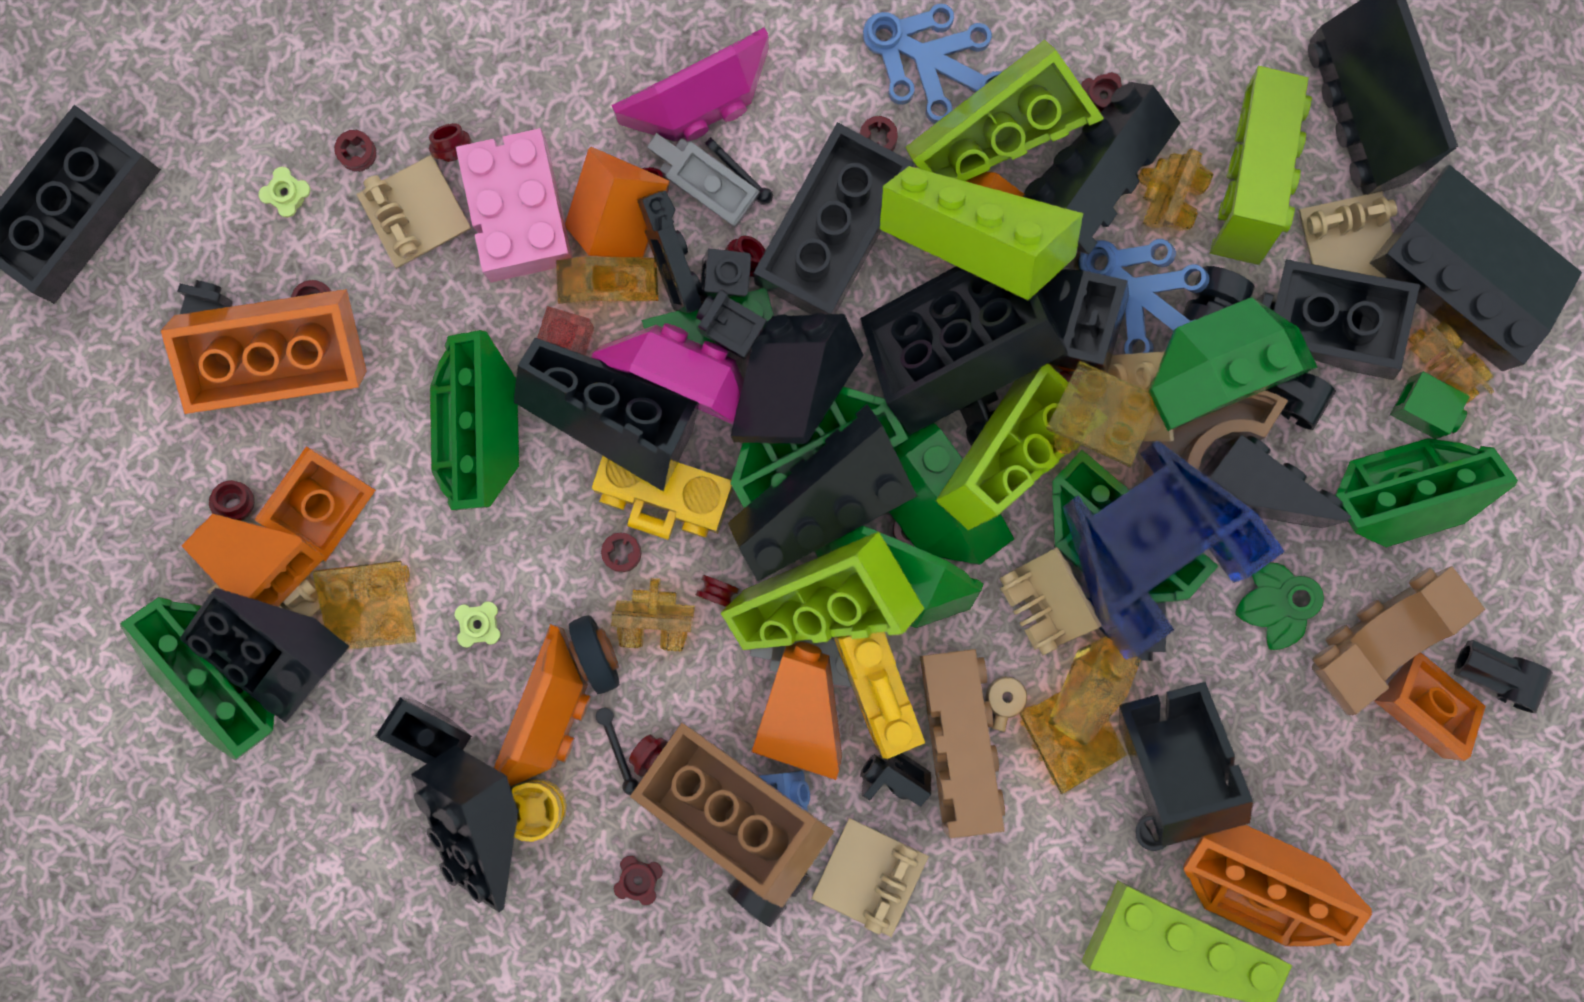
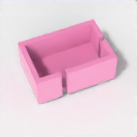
M541 128L503 136L504 145L498 146L494 139L456 147L472 226L478 233L474 235L482 272L491 283L574 264L549 147Z

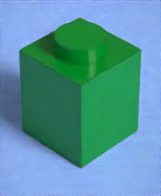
M1422 371L1408 378L1390 415L1428 436L1438 439L1451 433L1454 434L1460 429L1467 417L1468 412L1464 410V407L1470 396Z

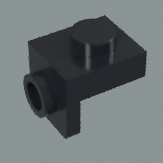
M722 289L715 298L710 295L706 298L696 316L701 321L698 326L701 335L743 360L748 356L753 343L767 323L766 319L730 299L729 294Z

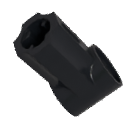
M1305 373L1265 390L1288 400L1280 414L1288 420L1290 417L1297 420L1296 425L1308 430H1314L1336 393L1335 388L1331 384L1310 373Z
M1474 640L1467 641L1454 665V675L1496 693V698L1504 703L1510 700L1515 702L1513 707L1534 714L1539 708L1553 674L1550 669L1520 657H1509Z

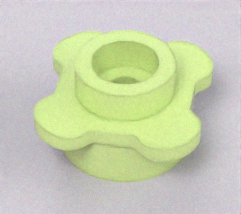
M278 167L273 171V179L267 186L260 188L258 195L261 202L272 204L278 209V213L282 217L289 218L295 215L296 210L303 204L304 198L310 195L311 189L306 181H298L291 176V171L288 168ZM288 189V194L282 196L281 191Z
M487 601L478 607H469L463 604L455 610L454 616L459 621L460 626L457 641L461 646L469 648L478 642H486L492 645L499 641L501 632L497 629L495 617L498 614V608L494 603ZM477 620L482 623L479 629L474 627V622Z

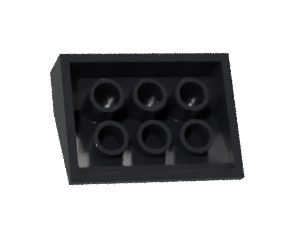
M1360 0L1320 26L1309 40L1310 44L1308 45L1309 60L1314 68H1319L1324 81L1322 84L1323 100L1328 108L1333 107L1338 121L1335 128L1337 140L1341 147H1347L1352 161L1349 167L1350 177L1357 188L1361 187L1363 195L1384 192L1413 183L1458 147L1406 0Z
M1450 164L1443 169L1370 261V264L1385 275L1387 279L1419 284L1416 303L1501 371L1522 366L1527 362L1550 333L1582 274L1577 267Z
M957 266L860 318L886 405L909 435L1068 353L1056 322L1040 290L1029 300H1026Z

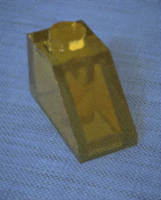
M584 256L556 260L558 304L659 301L657 264L654 258Z
M1107 637L1078 649L1048 723L1081 745L1089 744L1126 699L1141 659Z

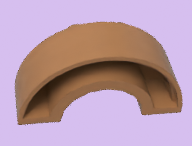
M1262 391L1173 429L1174 441H1152L1146 457L1143 477L1147 505L1199 548L1220 514L1206 500L1200 487L1199 466L1204 452L1218 439H1234L1240 435L1246 438L1253 436L1259 440L1266 438L1288 400L1274 393Z
M1453 566L1437 573L1431 567L1423 570L1408 582L1411 587L1384 604H1381L1379 600H1375L1356 614L1360 622L1352 628L1344 625L1326 637L1325 641L1329 646L1313 657L1312 670L1345 714L1357 715L1389 689L1386 680L1398 668L1428 647L1455 635L1486 610Z

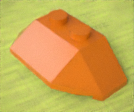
M550 624L494 765V769L507 776L510 787L556 767L558 760L566 762L575 740L574 737L568 735L574 719L582 721L591 700V696L585 694L588 683L585 682L576 665L564 628Z
M1248 825L1202 836L1184 863L1183 870L1186 876L1190 878L1192 886L1206 910L1284 946H1322L1335 943L1336 946H1350L1372 916V909L1328 862Z

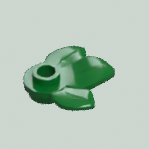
M1268 562L1252 567V578L1258 588L1250 591L1243 597L1235 611L1236 616L1248 624L1267 627V645L1270 650L1284 649L1297 643L1305 634L1307 619L1318 614L1323 606L1324 594L1321 586L1310 577L1294 576L1289 569L1279 563ZM1298 590H1305L1310 595V601L1305 606H1298L1292 600L1293 594Z

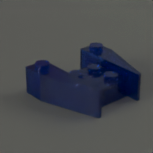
M1158 440L1140 453L1154 474L1097 514L1092 515L1079 495L1063 506L1097 618L1125 660L1139 656L1175 630L1148 591L1209 549L1231 581L1235 583L1249 578L1285 552L1255 511Z

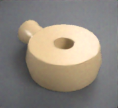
M1013 677L997 678L987 689L986 701H990L992 712L995 714L992 729L1005 732L1008 718L1019 715L1026 706V689L1019 680ZM1005 692L1011 694V700L1007 703L1002 699V695Z

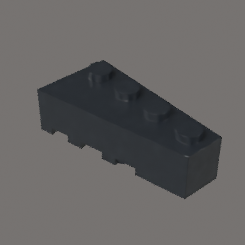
M1128 82V84L1118 88L1113 93L1111 102L1101 112L1104 119L1090 126L1085 124L1082 133L1070 146L1062 149L1055 156L1051 167L1041 177L1032 181L1025 189V195L1023 196L1025 198L1083 213L1077 246L1078 252L1088 255L1097 244L1093 238L1095 232L1100 225L1109 227L1118 214L1113 208L1118 199L1124 194H1132L1140 182L1137 174L1139 169L1155 161L1180 125V121L1154 85Z
M534 338L518 364L513 402L663 492L693 433L699 406L698 402L631 372L618 371L602 361L538 338Z
M868 404L855 413L857 418L842 431L837 429L824 440L826 445L807 461L801 459L790 469L791 474L778 486L767 488L728 522L737 546L757 581L768 577L917 497L882 424Z

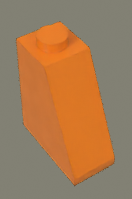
M212 514L181 545L222 590L277 607L325 558L299 536Z
M797 642L785 647L751 752L836 780L842 760V748L830 656L821 653V649L813 644Z

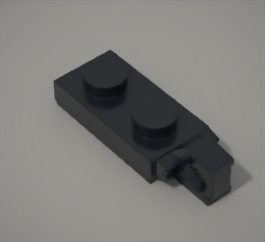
M658 191L638 199L637 201L648 229L645 230V234L673 310L686 313L699 310L702 306L699 297L702 294V286L695 272L690 271L685 258V255L688 254L687 244L681 232L674 228L672 217L676 209L667 192Z

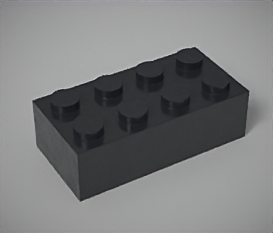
M74 105L0 197V269L31 293L55 304L161 169Z
M837 122L753 273L755 285L767 289L768 292L811 315L816 313L836 314L882 231L880 230L883 186L908 166L913 167L914 162Z

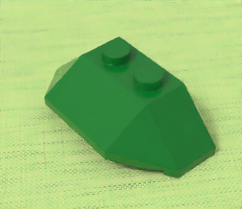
M1251 297L1174 329L1161 359L1156 377L1153 379L1148 391L1168 432L1318 367L1300 329Z
M478 330L447 337L444 345L446 351L438 362L430 384L431 472L441 491L448 498L447 503L450 509L455 511L490 507L519 467L518 405L513 403L516 377L488 333Z
M843 387L807 444L743 443L732 476L731 485L743 508H745L770 486L776 487L791 474L790 469L801 459L807 461L825 446L824 440L835 430L839 429L842 431L857 418L855 413L866 404L870 406L882 424L893 447L908 440V437L899 420L886 405L884 398Z
M935 423L911 435L901 424L908 440L893 448L917 497L892 509L889 513L913 546L942 559L980 565L1012 542L1014 537L1001 513L968 530L936 501L963 458Z
M1427 438L1351 460L1335 496L1343 502L1341 509L1352 516L1348 522L1356 534L1381 546L1390 547L1465 524L1515 487L1518 479L1494 447L1480 446V449L1459 442Z
M1081 450L1052 480L1054 548L1058 547L1064 557L1121 606L1187 601L1219 567L1085 451Z
M863 525L816 550L815 553L817 557L823 556L878 531ZM879 532L924 607V610L910 626L919 628L971 609L984 583L970 578L965 571L945 559Z
M158 597L122 621L120 627L149 675L201 736L236 761L272 734L274 714L266 711L261 703L239 686L232 684L223 673L204 658L194 654L189 646L179 639L201 606L172 602L170 599Z

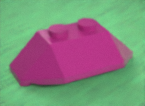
M765 27L646 89L611 105L619 125L654 136L657 133L664 139L674 142L679 141L681 138L693 141L709 131L708 126L722 118L725 122H729L742 116L747 111L746 106L752 103L769 50V38Z
M664 323L663 327L654 325L601 345L592 353L591 358L602 361L618 371L631 372L699 403V410L733 425L744 380L736 360L728 357V350L709 341H704L703 345L688 339V333L675 325Z

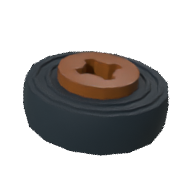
M591 615L583 616L570 622L569 633L571 641H569V645L576 665L585 682L589 681L597 694L606 693L620 686L616 670L619 668L618 660L603 628L599 629Z

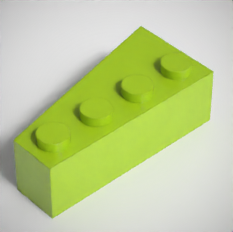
M1044 39L905 148L919 169L967 181L989 171L991 166L1010 158L1014 160L1027 154L1029 149L1050 140L1052 142L1069 135V132L1085 124L1090 126L1104 118L1057 50Z
M1259 65L1246 87L1234 140L1241 142L1242 145H1236L1226 178L1233 179L1234 181H1230L1217 217V220L1225 221L1217 237L1212 240L1209 254L1260 265L1280 234L1289 231L1295 213V208L1289 206L1290 195L1295 193L1301 173L1300 169L1295 168L1296 158L1300 157L1306 141V132L1300 131L1302 121L1306 120L1312 102V96L1306 95L1309 77Z
M908 166L883 186L880 230L1029 300L1076 257L1083 213Z
M1046 364L1014 381L936 501L964 527L970 530L999 515L1028 490L1039 477L1050 471L1059 463L1063 456L1076 448L1086 439V436L1099 428L1108 419L1053 367Z
M878 531L744 589L721 612V615L741 648L749 650L789 646L795 641L812 639L813 643L828 642L832 637L851 635L852 639L869 638L872 633L887 632L888 635L904 634L924 610V607Z
M1117 880L1081 960L1089 970L1246 1002H1277L1292 968V965L1283 959Z

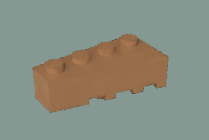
M976 649L920 656L943 831L950 839L1005 832L1002 817L1005 816L1004 797L1002 790L998 789L995 772L999 771V759L996 745H991L988 728L993 727V715L990 701H984L981 686V684L987 683L984 657L977 658Z

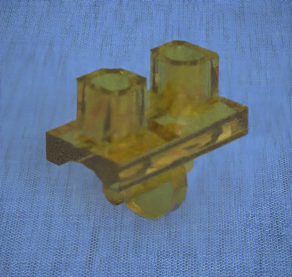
M1191 148L1188 149L1187 154H1170L1168 160L1159 158L1155 169L1143 168L1140 170L1138 179L1141 184L1147 187L1143 199L1151 202L1143 221L1144 225L1154 229L1166 226L1178 231L1189 230L1193 227L1198 212L1196 208L1184 202L1187 192L1189 191L1194 195L1204 194L1209 188L1214 175L1200 163L1202 153Z
M651 578L649 590L633 589L632 601L617 600L615 611L612 612L611 627H617L620 647H643L645 629L661 630V649L680 652L683 651L687 634L692 629L695 606L676 605L677 592L661 591V579Z

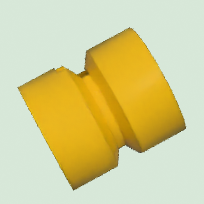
M534 779L522 783L511 790L518 809L515 838L520 841L534 842L545 838L562 824L566 816L567 804L563 792L557 785L548 780Z

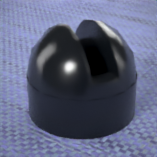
M1148 813L1137 822L1136 839L1143 848L1150 851H1159L1165 847H1162L1160 840L1156 841L1151 829L1146 825L1145 822L1152 820L1150 813Z

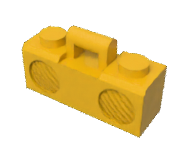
M602 456L592 490L595 493L601 494L599 502L620 510H624L626 503L633 505L627 523L628 527L669 540L676 519L684 522L681 530L704 538L707 537L708 531L718 534L733 487L729 479L678 462L663 492ZM645 504L668 511L666 520L642 513Z
M885 632L872 633L869 638L852 639L851 635L833 637L871 739L882 758L889 759L925 744Z

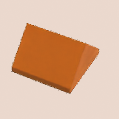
M590 147L569 208L565 227L589 256L642 260L649 244L645 234V230L648 229L637 200L654 192H667L670 181L594 147Z
M306 446L255 520L266 528L299 536L325 557L324 561L326 562L376 490L324 454Z
M1417 654L1401 667L1388 683L1389 689L1376 698L1374 702L1440 757L1465 761L1471 757L1486 706L1424 654Z

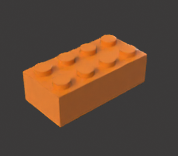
M347 289L174 315L161 329V335L184 414L359 388L367 372Z

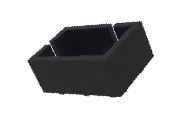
M1206 682L1166 692L1165 717L1167 720L1160 722L1161 702L1158 694L1119 705V730L1162 847L1250 824L1254 801L1239 764L1234 765V751Z

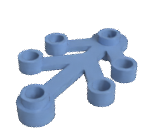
M937 4L930 11L904 19H899L894 14L888 12L874 14L864 25L863 40L871 52L882 55L890 81L888 91L890 99L896 104L904 105L910 102L914 95V84L909 78L905 77L900 52L915 61L928 102L926 116L934 124L952 111V104L944 97L937 72L975 92L1001 73V71H994L985 76L946 56L967 49L975 52L985 50L989 46L992 37L991 30L985 24L975 23L966 31L925 43L909 37L930 28L936 32L949 30L953 24L954 12L946 4ZM938 12H943L948 16L949 20L944 24H939L934 21L933 16ZM880 29H887L891 32L892 37L887 41H882L877 38L876 33ZM979 31L985 35L986 40L983 43H975L970 35L973 32ZM903 84L908 87L909 93L904 97H900L894 93L893 89L896 85ZM935 104H942L946 107L947 112L943 116H936L932 113L931 107Z
M1156 239L1149 245L1118 250L1115 245L1108 241L1097 240V244L1089 255L1081 252L1078 261L1079 270L1128 280L1129 299L1125 309L1128 339L1124 345L1125 354H1133V345L1138 341L1145 343V351L1143 353L1153 352L1154 350L1153 343L1146 337L1144 308L1173 331L1177 327L1191 322L1155 293L1178 289H1187L1192 293H1199L1209 284L1207 271L1196 264L1188 265L1181 271L1136 278L1123 269V267L1151 262L1157 267H1167L1172 264L1176 257V251L1174 246L1164 239ZM1166 246L1168 249L1167 256L1162 260H1156L1154 256L1156 249ZM1100 256H1106L1108 259L1106 267L1102 270H1096L1095 261ZM1199 271L1201 273V281L1195 286H1189L1188 276L1192 272Z

